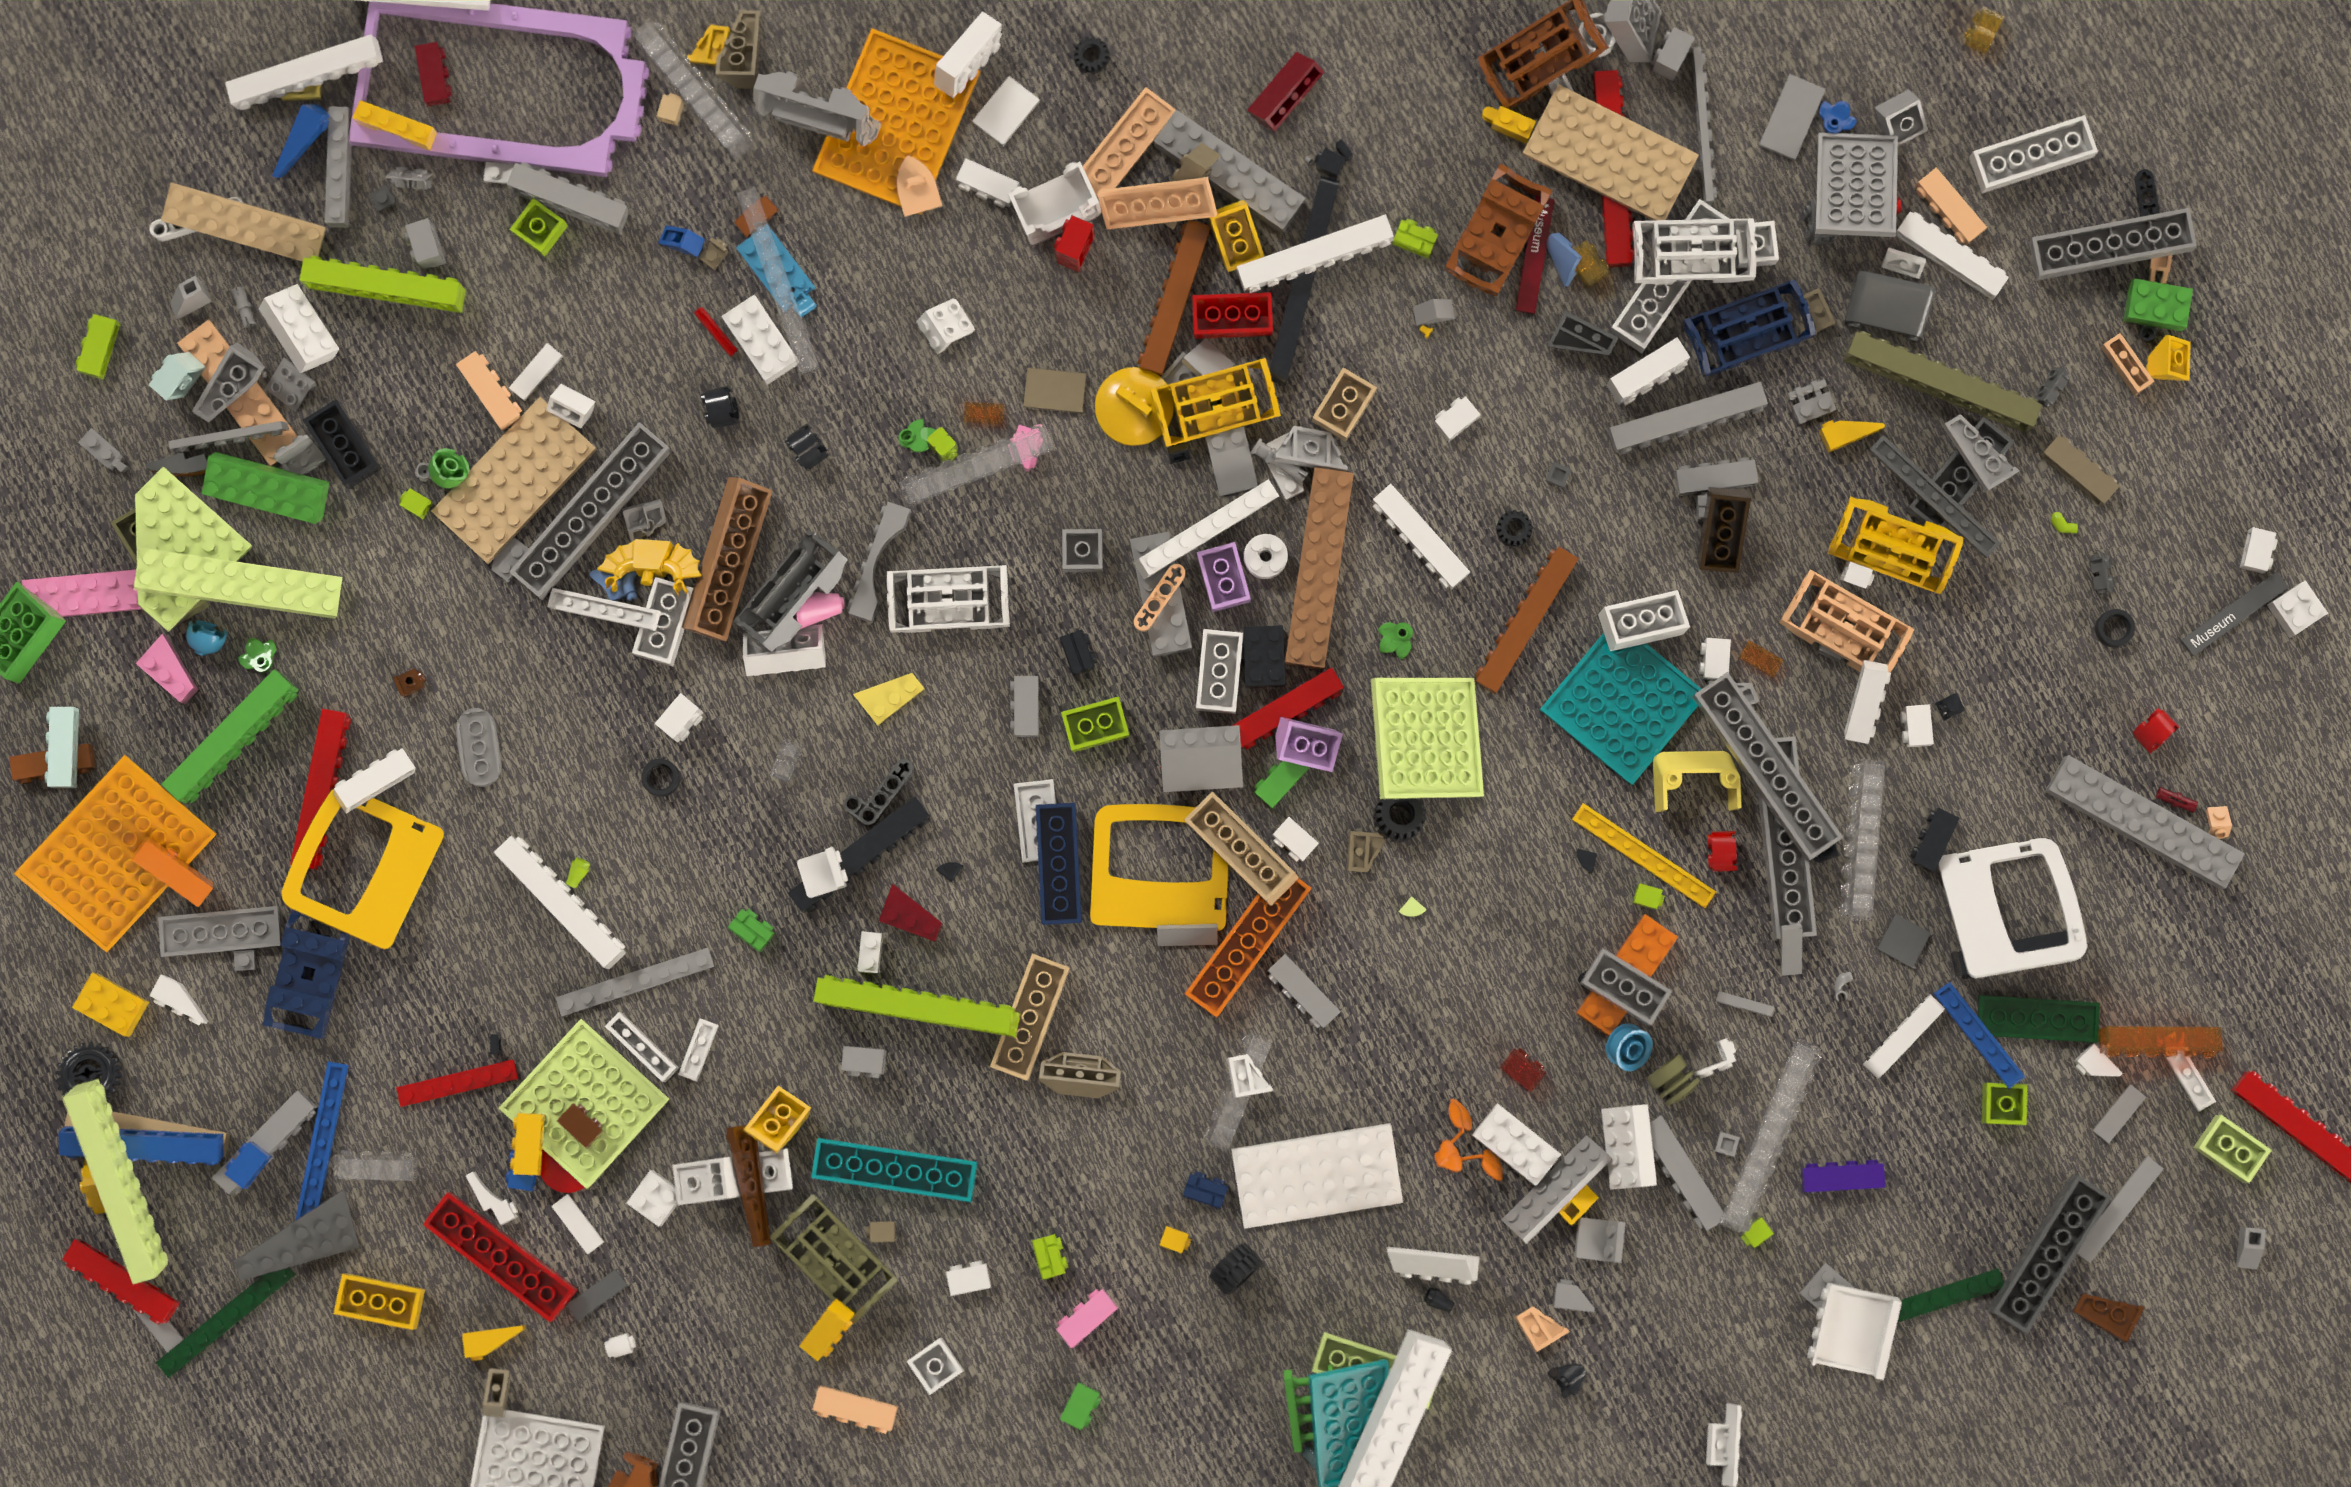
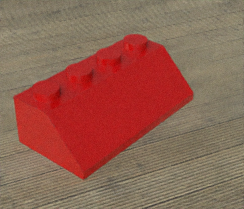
M1271 292L1192 295L1194 339L1273 336Z

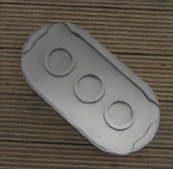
M471 708L462 713L456 722L461 771L464 778L470 784L477 787H486L498 779L502 770L496 723L487 711L480 708Z

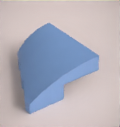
M1560 233L1550 234L1546 247L1564 286L1567 287L1576 275L1577 271H1575V268L1582 257L1571 248L1573 244Z

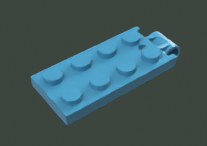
M768 224L736 247L783 311L792 305L800 318H802L817 307L807 294L814 290L815 286Z

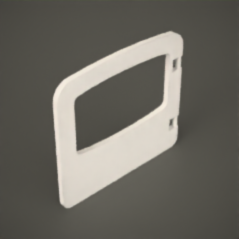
M2038 838L2026 842H2015L1942 856L1938 868L1966 968L1971 977L1981 978L2075 961L2085 954L2087 941L2077 897L2060 850L2052 840ZM2020 847H2031V851H2020ZM2040 855L2044 858L2055 884L2066 924L2068 944L2017 953L2014 951L2008 938L1998 908L1990 865ZM1970 857L1971 862L1960 863L1959 858Z

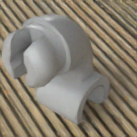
M1843 972L1836 978L1834 998L1837 1002H1839V993L1844 995L1845 1000L1848 998L1847 993L1842 991V988L1846 983L1852 982L1853 978L1850 972Z

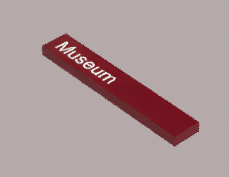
M1535 196V201L1541 204V197ZM1549 198L1528 237L1515 309L1517 312L1535 315L1555 199Z

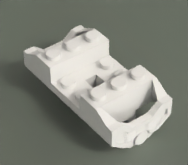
M1754 219L1634 221V283L1673 284L1675 280H1713V283H1733L1754 280L1757 263ZM1734 229L1746 232L1747 271L1740 275H1736L1735 257L1737 255L1735 244L1737 238L1734 235ZM1652 230L1653 277H1647L1642 274V233ZM1689 245H1700V248H1691L1692 252L1689 251Z
M1006 565L887 571V603L889 606L888 618L891 633L931 632V629L970 628L973 630L1010 627ZM988 574L1001 577L1002 618L990 623ZM904 579L908 581L907 605L909 609V627L897 623L895 613V583ZM954 593V601L952 598L942 599V595Z

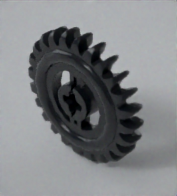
M90 1042L88 1047H86L85 1043H81L80 1049L74 1045V1052L67 1050L68 1057L61 1056L64 1062L57 1064L61 1070L55 1072L56 1075L60 1076L55 1082L62 1083L58 1090H64L62 1097L77 1085L75 1081L82 1080L86 1083L100 1079V1076L103 1075L100 1084L105 1089V1097L111 1099L108 1092L116 1093L117 1091L113 1088V1085L120 1086L121 1084L116 1078H122V1075L116 1072L121 1070L122 1067L115 1065L120 1060L118 1058L112 1059L115 1052L107 1053L109 1047L106 1046L101 1050V1043L94 1047L93 1042ZM86 1060H93L101 1065L100 1068L84 1065L79 1069V1072L74 1073L76 1067ZM89 1071L93 1073L90 1075V1079L86 1077Z

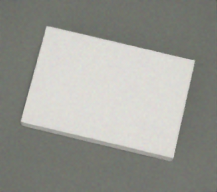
M1008 76L972 122L1004 146L1040 100Z

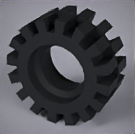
M1087 36L1085 40L1081 39L1079 44L1075 46V63L1081 71L1084 70L1087 74L1088 72L1095 74L1097 71L1098 73L1101 72V69H1105L1106 64L1109 62V49L1106 43L1102 42L1099 37L1096 39L1095 36H1092V38ZM1090 48L1096 49L1099 52V58L1095 62H1088L1084 58L1086 50Z
M1517 510L1507 511L1503 514L1496 526L1499 540L1503 544L1509 545V547H1519L1525 544L1533 530L1531 519L1529 520V516ZM1512 521H1516L1522 526V532L1518 536H1512L1507 532V525Z

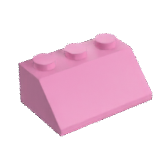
M1098 1289L1094 1290L1088 1296L1090 1300L1085 1305L1081 1302L1073 1309L1075 1313L1070 1318L1066 1315L1057 1323L1059 1327L1056 1330L1071 1349L1118 1309V1306L1103 1289L1101 1291Z

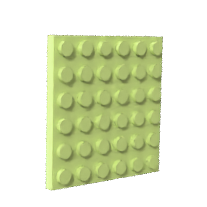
M1474 678L1371 679L1380 799L1483 797Z
M580 1019L503 1102L499 1109L512 1121H514V1117H517V1113L545 1115L542 1149L586 1189H589L670 1099L587 1023ZM573 1103L577 1106L581 1104L589 1111L586 1114L589 1118L593 1119L595 1117L603 1124L601 1129L604 1133L589 1149H586L557 1122L559 1117Z

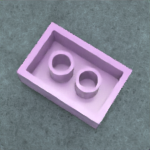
M1235 542L1197 552V559L1212 613L1251 602Z

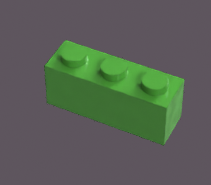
M1282 761L1278 766L1274 764L1267 772L1269 774L1268 778L1265 781L1261 779L1255 785L1256 791L1254 794L1268 807L1273 809L1310 767Z

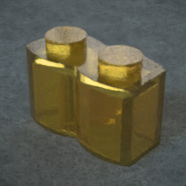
M1984 6L1981 11L1977 10L1972 19L1975 22L1973 27H1968L1963 37L1967 39L1964 45L1986 54L2005 16Z

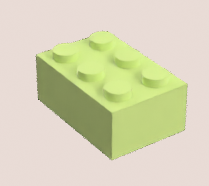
M2222 1115L2214 1116L2193 1147L2242 1183H2250L2271 1152L2270 1148Z

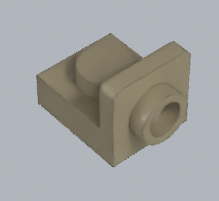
M711 237L709 239L710 243L698 259L715 270L729 252L725 248L727 246L726 243L719 238L715 240Z

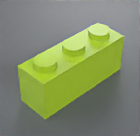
M93 314L92 319H89L87 324L88 333L81 343L82 352L77 357L75 363L78 372L104 379L120 328V323L117 320Z

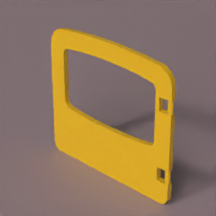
M332 790L320 807L297 851L282 889V899L286 906L378 948L388 949L392 946L443 840L444 832L440 827L420 820L375 798L368 800L365 807L362 805L356 807L358 810L391 824L392 832L380 863L362 898L351 914H343L303 896L300 892L314 854L333 818L341 808ZM413 823L424 826L423 832L413 829Z
M1160 804L1107 805L1098 811L1094 824L1090 920L1093 924L1157 928V925L1217 924V931L1225 927L1228 863L1214 850L1212 877L1209 881L1180 883L1139 881L1113 877L1108 871L1110 827L1113 822L1149 820L1186 823L1184 819L1196 807ZM1215 898H1222L1221 910H1214Z

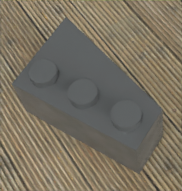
M1565 311L1547 347L1609 356L1618 337Z

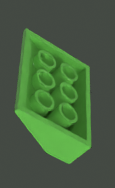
M19 582L14 584L0 603V675L4 679L20 684L66 620Z

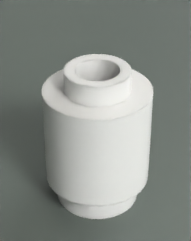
M628 1333L609 1338V1341L605 1342V1349L609 1358L633 1353V1348L636 1347L634 1337L629 1336Z

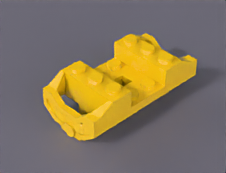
M1265 358L1150 389L1165 447L1281 416L1273 382H1271V375ZM1248 368L1261 369L1268 391L1271 408L1261 416ZM1169 388L1183 438L1169 436L1159 396ZM1209 399L1211 402L1221 400L1222 403L1212 406L1213 409L1211 410Z
M1850 496L1843 517L1829 545L1828 554L1941 594L1952 575V567L1955 566L1960 554L1963 537L1929 521H1926L1924 526L1888 514V507L1885 505ZM1854 507L1865 510L1851 545L1848 547L1841 543L1842 536L1845 534ZM1945 539L1952 542L1954 545L1950 557L1940 577L1929 576L1942 540Z

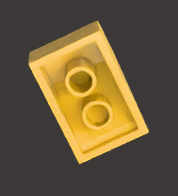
M777 1086L744 1128V1132L777 1153L808 1119L811 1107L780 1086Z

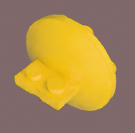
M1140 367L1124 368L1111 374L1100 386L1095 399L1096 418L1105 434L1114 441L1128 446H1141L1158 439L1162 432L1150 389L1167 385L1166 382L1156 373L1141 369ZM1170 389L1159 396L1167 427L1171 423L1174 412V403Z

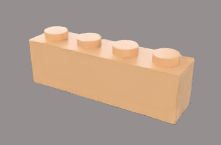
M1937 168L1916 184L1917 194L1930 203L1929 208L1932 212L1938 213L1942 217L1943 225L1954 231V237L1959 243H1964L1965 246L1968 245L1987 228Z
M474 351L456 365L497 425L504 431L521 417L519 413L522 410L516 401L514 403L510 401L508 397L511 394L505 385L503 387L499 385L497 381L500 378L496 372L488 369L486 365L489 362L483 354L479 356Z
M820 1385L813 1410L817 1411L816 1415L828 1418V1415L836 1416V1420L848 1423V1420L856 1422V1426L867 1428L870 1425L875 1427V1431L887 1433V1430L891 1431L893 1428L898 1406Z

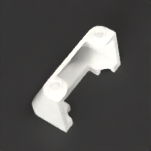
M1081 162L1068 164L1063 171L1064 175L1035 188L1027 190V188L1019 186L1008 194L1031 245L1038 244L1063 233V224L1066 219L1070 220L1071 215L1085 221H1090L1102 213L1099 201Z

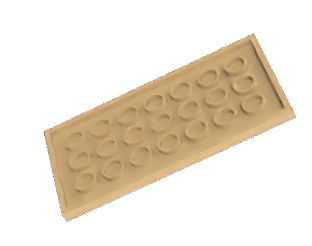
M1559 84L1522 155L1653 221L1666 220L1699 154Z
M541 397L530 406L470 469L467 478L458 487L452 488L431 510L487 564L504 549L597 451L567 421L546 411L548 403Z

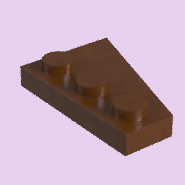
M2081 1294L2072 1312L2126 1343L2145 1307Z

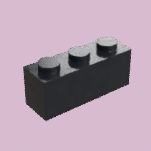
M1939 807L1934 811L1931 810L1926 818V821L1929 822L1926 829L1922 828L1919 833L1918 839L1920 842L1917 847H1913L1909 855L1912 858L1910 863L1931 873L1935 872L1960 817Z

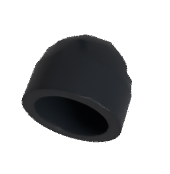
M2144 326L2140 330V339L2143 342L2150 343L2155 339L2156 331L2153 327ZM2149 332L2152 333L2147 339L2144 338L2148 335Z

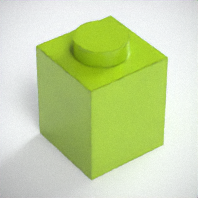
M409 488L408 491L401 495V503L399 505L417 517L424 519L433 502Z
M1639 883L1632 903L1656 910L1658 906L1661 907L1663 904L1664 895H1661L1663 890Z
M1759 1217L1740 1231L1742 1233L1740 1238L1747 1247L1750 1245L1752 1248H1755L1774 1233L1763 1218Z

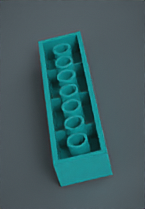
M817 1138L811 1178L972 1202L978 1162Z

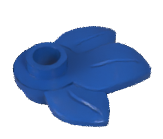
M1826 101L1821 104L1819 115L1824 120L1823 126L1827 133L1836 134L1841 130H1850L1856 124L1857 119L1849 116L1850 106L1848 102L1839 101L1834 106Z

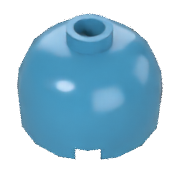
M197 620L196 624L190 621L186 630V641L195 650L196 654L206 656V654L218 652L223 647L228 635L225 629H223V632L218 631L214 628L217 625L206 621Z

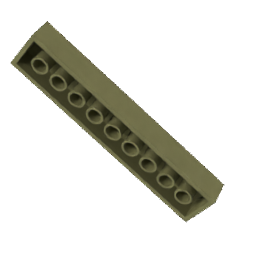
M1864 331L1856 332L1853 335L1842 360L2024 433L2029 432L2034 427L2042 404H2039L2038 400L2032 397H2021L2017 391H2006L2001 389L1999 384L1993 382L1988 384L1983 382V379L1979 376H1968L1963 374L1964 371L1958 368L1950 369L1945 367V363L1934 360L1933 362L1928 360L1923 354H1912L1903 346H1892L1889 341L1881 338L1878 340L1871 337V334Z

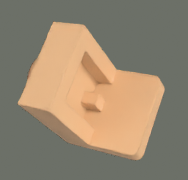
M2227 806L2207 807L2206 814L2210 827L2209 834L2218 839L2229 837L2232 824Z

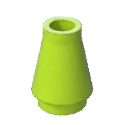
M576 857L571 863L566 884L577 888L578 884L589 872L590 863Z

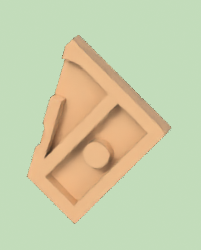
M1530 1307L1515 1317L1535 1352L1540 1351L1569 1332L1567 1328L1557 1324L1553 1319L1545 1316L1535 1307Z

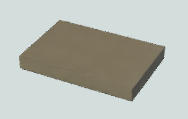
M1027 368L1023 407L1082 413L1086 373Z

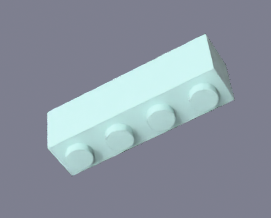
M50 707L46 716L49 732L46 733L48 751L45 754V761L48 763V771L45 772V783L50 788H77L79 709L75 707Z

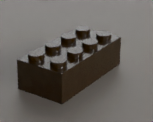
M1708 487L1697 564L1700 570L1739 573L1751 502L1748 490Z

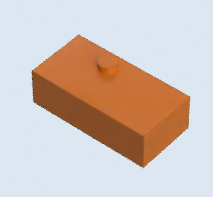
M147 835L133 853L132 860L199 907L212 891L213 882L178 857L179 853L174 849L169 848L167 850Z

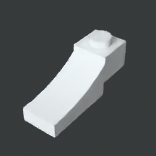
M476 1172L465 1175L483 1210L488 1211L492 1209L500 1225H504L518 1217L516 1215L518 1209L513 1201L510 1202L509 1199L502 1200L494 1195L484 1185Z

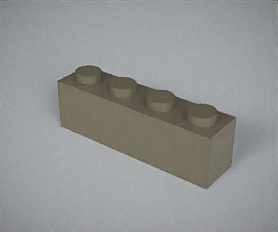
M2058 435L2040 456L2101 507L2120 487L2117 484V480L2113 476L2106 475L2101 471L2102 467L2098 463L2088 460L2086 458L2087 455L2081 449H2075L2067 437Z

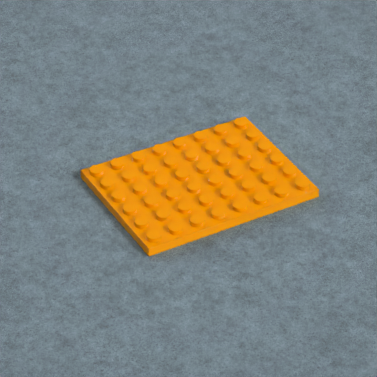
M871 28L847 89L852 91V94L857 97L860 103L869 107V115L873 119L880 121L881 127L877 138L870 144L861 146L856 140V132L853 131L849 141L826 136L812 172L902 207L897 191V176L904 159L908 155L923 163L936 181L981 73L980 70H978L972 80L969 79L964 90L952 98L934 86L936 64L943 58L942 55Z
M124 754L14 872V875L105 952H108L168 887V885L132 860L133 853L148 835L167 850L169 848L174 849L179 853L178 857L189 864L213 839L216 832Z

